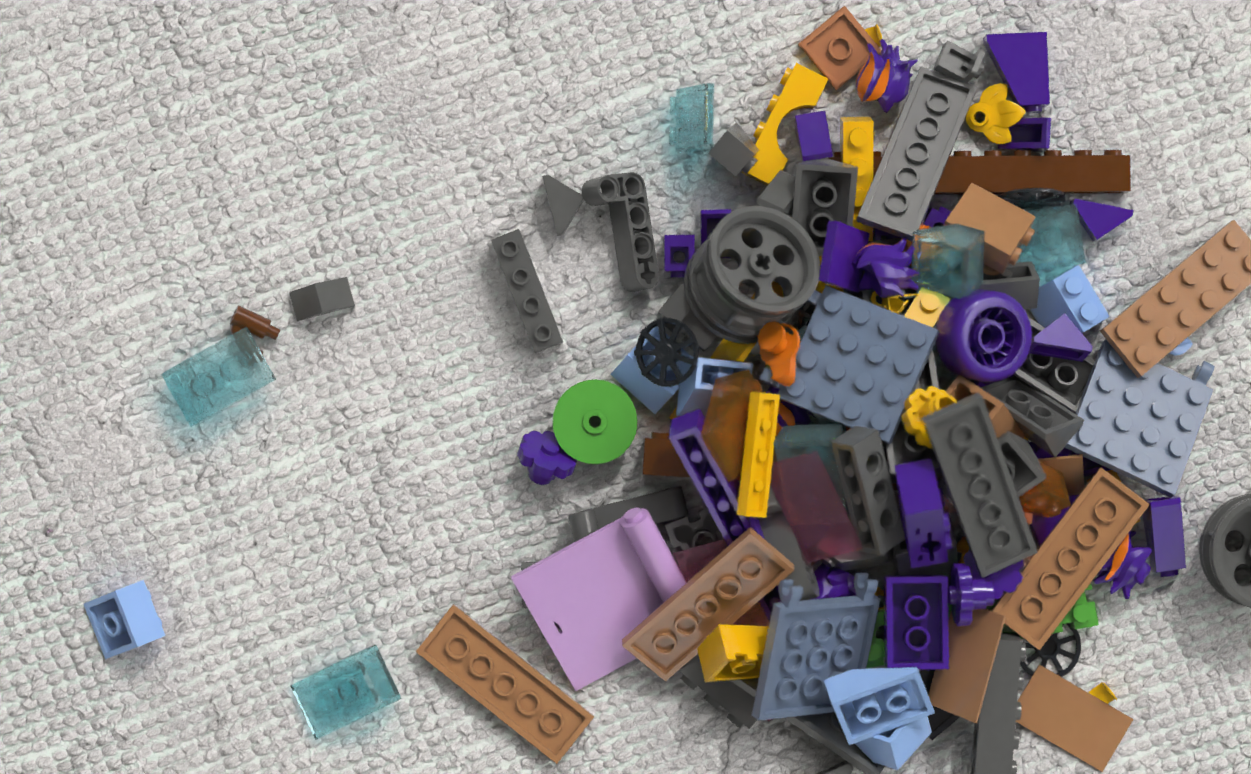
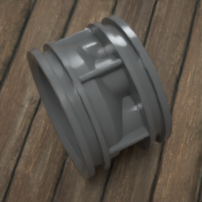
M747 206L736 209L727 214L718 223L708 239L689 260L684 275L686 299L696 318L712 333L736 343H758V335L764 325L773 321L780 324L787 323L815 291L820 272L818 252L805 229L785 213L764 206ZM730 257L738 262V268H726L720 258ZM772 281L780 284L783 297L774 293L771 286ZM745 284L753 287L755 292L754 300L739 292V285Z
M1244 494L1226 501L1209 517L1200 537L1199 556L1203 572L1211 586L1226 599L1251 608V580L1248 584L1240 586L1234 579V570L1238 565L1246 564L1251 569V494ZM1232 530H1236L1242 537V544L1238 550L1230 552L1226 549L1224 542L1227 534Z

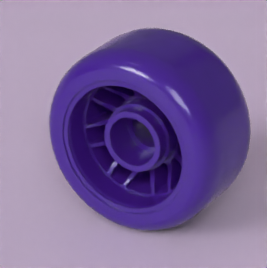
M974 289L958 294L943 308L936 324L939 334L935 344L940 359L952 373L957 376L961 375L967 380L985 383L1004 380L1013 375L1023 365L1030 351L1032 329L1026 311L1016 299L999 291Z

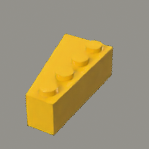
M719 624L697 648L705 682L759 678L769 626Z

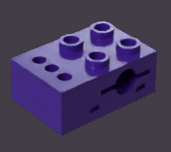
M927 459L894 465L900 518L911 568L948 562L947 549H952L949 533L950 524L948 514L944 512L943 492L937 486L932 460Z

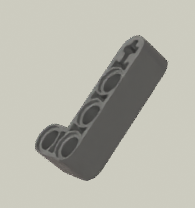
M630 172L610 174L587 180L582 186L584 201L590 206L609 205L621 285L628 292H637L655 287L659 280V271L644 179L641 175Z
M771 482L766 517L753 518L759 520L765 540L794 564V571L784 580L792 579L793 586H802L803 593L800 601L816 598L820 595L819 587L790 497L784 486Z
M682 486L567 515L574 542L623 517L628 510L636 507L647 509L655 524L689 515Z

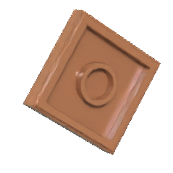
M845 5L798 44L822 75L828 78V82L836 91L855 76L866 63L869 56L867 44L870 43L879 55L881 53L879 46Z

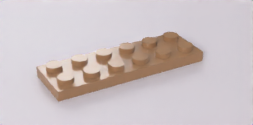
M1235 220L1230 221L1100 330L1137 378L1144 375L1251 284L1250 238Z
M1100 467L1037 549L1038 553L1034 554L1021 570L1023 581L1018 585L1017 590L1014 593L1005 591L1003 597L999 599L991 611L1006 616L1004 624L1036 649L1040 650L1150 504Z
M750 527L622 639V646L666 682L698 654L697 648L719 624L732 625L776 587L781 580L794 571V564Z
M455 604L451 606L416 650L420 656L556 764L594 718L592 713Z

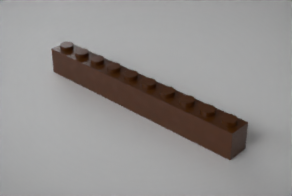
M998 150L984 151V156H972V151H954V156H950L934 195H963L971 183L992 194H1002L1007 191L1024 188L1056 189L1064 194L1128 193L1131 191L1130 155H1122V150H1104V155H1092V150H1074V155H1062V150H1045L1044 156H1032L1031 150L1014 151V156H1002V151ZM841 151L833 152V157L827 159L841 162ZM873 151V179L882 160L880 151Z

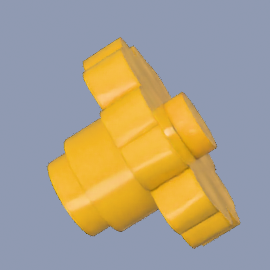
M934 386L928 387L925 391L921 388L916 389L904 401L906 412L902 414L901 419L905 430L909 434H915L918 444L926 445V447L933 449L922 417L956 403L955 399L948 395L946 391Z

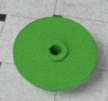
M586 380L570 387L558 400L553 414V430L559 445L569 456L588 464H602L618 458L629 448L637 430V413L630 397L617 385L604 380Z

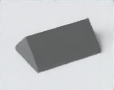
M827 158L797 162L792 218L809 234L815 244L818 255H823L829 220L839 221L853 227L858 167Z
M1029 318L1033 338L1045 327ZM1028 353L1023 365L1013 375L1037 391L1049 396L1073 413H1076L1095 360L1087 356L1080 362Z
M1016 376L981 387L982 390L1005 404L1025 435V438L1054 457L1060 453L1083 425L1084 419Z
M1009 431L997 438L1018 497L1046 479V474L1028 440ZM942 476L936 481L937 486L942 489L943 495L953 505Z

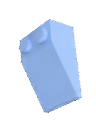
M917 667L851 669L824 680L831 704L849 745L935 713Z

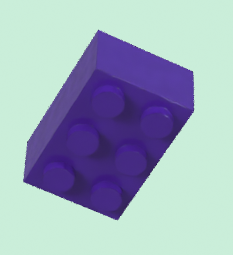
M884 576L885 668L949 669L948 576Z

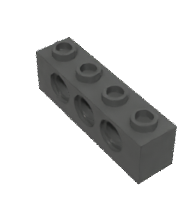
M517 229L491 239L534 352L537 353L563 343L520 230Z
M854 426L831 441L858 549L861 552L882 556L905 540L902 521L878 429Z

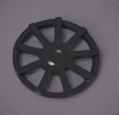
M1049 188L1016 189L1004 192L998 196L1021 209L1035 208L1038 211H1043V207L1046 206L1061 207V202H1066V196L1062 191Z
M660 318L651 322L640 331L634 355L643 377H646L658 386L667 387L678 385L691 376L698 362L699 348L694 333L685 323L673 318ZM665 323L676 325L669 339L666 337ZM656 326L659 329L660 341H657L649 333ZM683 328L691 339L678 344L675 340ZM645 338L655 346L654 350H642ZM693 344V359L681 355L682 348ZM643 355H654L655 359L646 367ZM678 360L691 364V367L684 375H682L676 365ZM660 363L661 370L658 379L650 372ZM668 365L673 370L677 378L676 380L666 381Z
M1066 623L1073 635L1058 639V633L1051 634L1040 650L1030 643H1025L1026 648L1035 649V653L1025 661H1020L1021 668L1032 676L1034 671L1027 665L1037 657H1041V665L1046 668L1047 660L1051 659L1058 671L1057 675L1063 677L1068 674L1077 664L1081 654V639L1077 629L1071 628L1070 623ZM1073 640L1076 641L1075 654L1060 648L1061 644ZM1058 654L1073 659L1064 670L1056 657Z

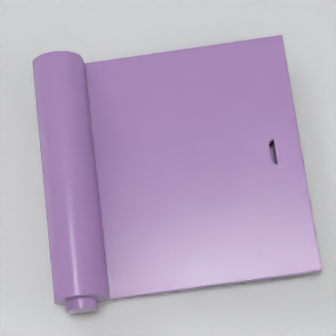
M638 507L628 510L623 517L511 576L513 583L575 691L637 659L622 646V639L687 583L649 511Z

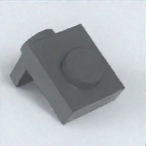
M947 41L941 49L934 70L968 83L972 78L977 79L981 75L985 67V63L982 60L986 51L980 48L975 54H972L958 45Z

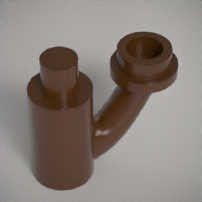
M238 305L230 321L232 338L243 356L247 359L246 366L257 367L263 351L256 345L253 349L250 347L244 336V331L261 339L267 336L276 340L280 329L270 325V319Z

